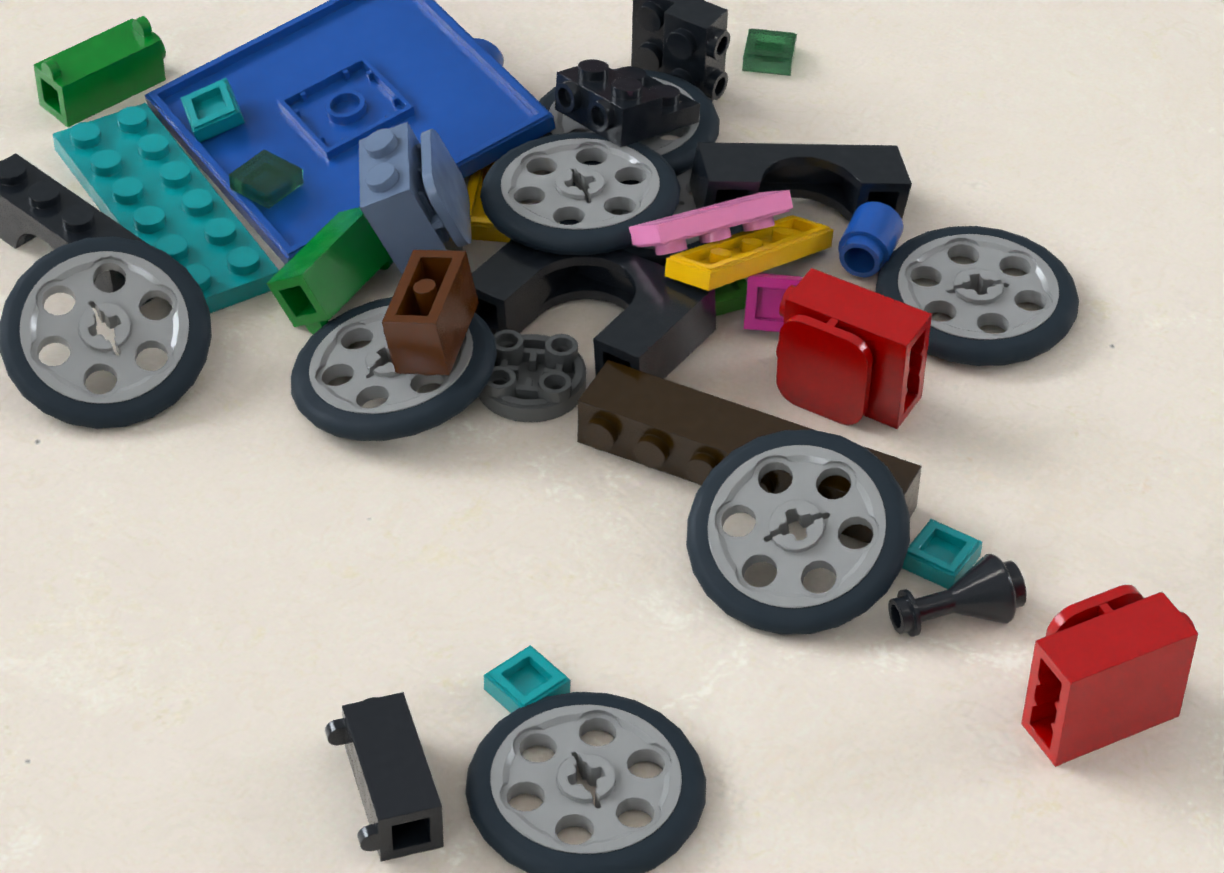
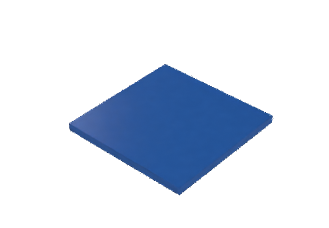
M329 0L144 95L148 107L284 264L289 262L338 212L360 207L359 140L368 137L377 130L389 129L408 122L421 144V133L433 128L439 134L463 178L497 161L509 150L528 141L538 139L556 129L554 116L435 0ZM227 78L245 123L200 143L192 132L180 98Z

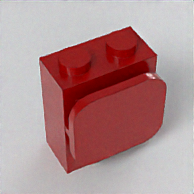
M813 268L807 272L797 286L791 285L787 288L779 307V315L784 317V323L780 329L776 348V356L778 357L776 384L782 396L795 406L840 424L853 425L865 416L898 429L922 397L932 314Z
M1121 585L1069 605L1052 619L1047 628L1046 636L1035 641L1021 724L1055 767L1180 716L1198 638V632L1192 620L1187 614L1180 612L1163 592L1144 598L1133 585Z

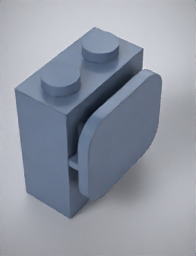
M408 122L389 129L377 130L368 137L359 140L360 209L401 274H403L413 250L463 251V246L470 244L472 241L469 194L458 166L436 130L432 128L422 132L420 144Z

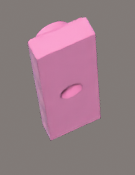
M790 190L759 192L630 226L629 232L632 245H636V247L654 246L656 255H666L688 249L686 239L699 236L700 243H710L732 237L730 227L741 224L743 225L744 232L768 228L775 225L773 216L790 212V209L793 208Z

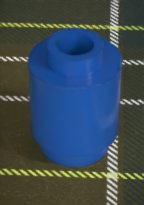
M881 202L861 204L855 210L839 241V259L843 268L857 277H871L879 272L885 262L889 261L903 233L904 226L900 215L892 207Z

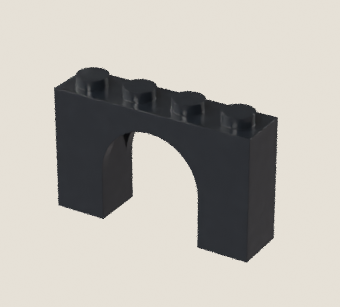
M510 240L472 273L479 302L475 313L487 323L493 335L498 331L508 329L520 333L544 311L560 303L572 300H602L625 309L593 338L595 375L598 374L607 360L665 379L716 330L715 289L707 291L665 277V266L623 249L593 255H559L534 250Z

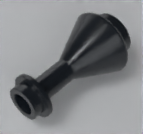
M986 554L945 591L915 599L909 590H900L896 598L889 600V616L897 633L903 634L907 632L911 637L920 634L921 622L952 613L1000 623H1009L1015 616L1016 608L1022 607L1026 603V586L1020 569L1013 561L1002 562L996 555Z

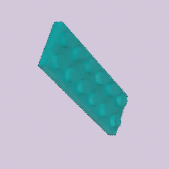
M146 103L126 107L119 112L89 122H81L71 128L53 133L55 151L99 210L150 246L166 252L183 265L202 289L210 313L271 291L266 283L279 271L278 268Z

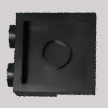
M633 0L631 67L664 72L684 79L699 88L711 101L718 100L723 95L728 83V74L725 72L726 51L730 43V33L727 32L728 10L704 0Z
M589 59L579 62L578 66L557 72L555 110L619 147L699 122L700 103L681 94L678 88L665 85L648 76L646 71L641 68L627 66L615 71L609 68V65L604 61Z

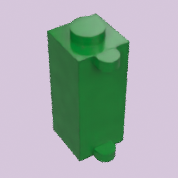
M141 16L136 19L127 20L34 64L39 105L66 127H70L165 81L163 59L166 56V50L162 40L156 33L152 32L148 19L145 16Z
M360 207L338 212L266 284L293 326L305 325L311 334H315L329 322L328 320L379 269L387 270L394 262Z

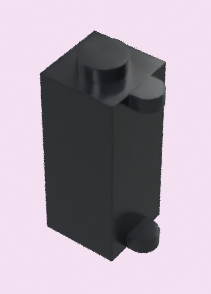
M404 692L383 697H372L360 702L342 705L343 718L329 722L325 727V733L331 745L345 744L369 825L361 828L357 834L361 849L364 851L377 850L380 861H386L444 847L442 805Z

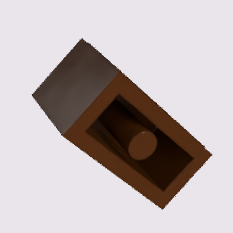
M412 251L382 320L390 357L397 374L450 375L479 303L466 251Z

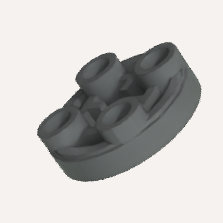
M510 329L501 330L494 334L497 357L491 378L479 395V399L489 410L501 417L514 421L541 422L558 418L578 405L579 398L586 390V366L583 358L578 353V342L575 338L566 334H556L551 337L538 334L521 335L519 332Z

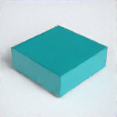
M227 78L180 98L192 132L200 143L245 123Z
M930 519L909 545L902 569L949 589L979 559L983 542Z
M531 645L484 674V690L510 713L547 696L570 693L571 680Z

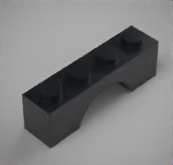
M697 142L689 185L696 209L759 192L790 190L791 198H804L825 204L838 211L850 222L855 210L866 202L884 203L892 207L903 219L912 183L897 145Z
M15 153L0 161V238L16 249L35 237L43 239L54 250L65 244L95 237L114 236L146 243ZM109 270L100 273L94 284L99 290L110 293L121 289L125 284L126 278L118 271ZM154 298L148 299L146 302L143 303V305L150 302Z

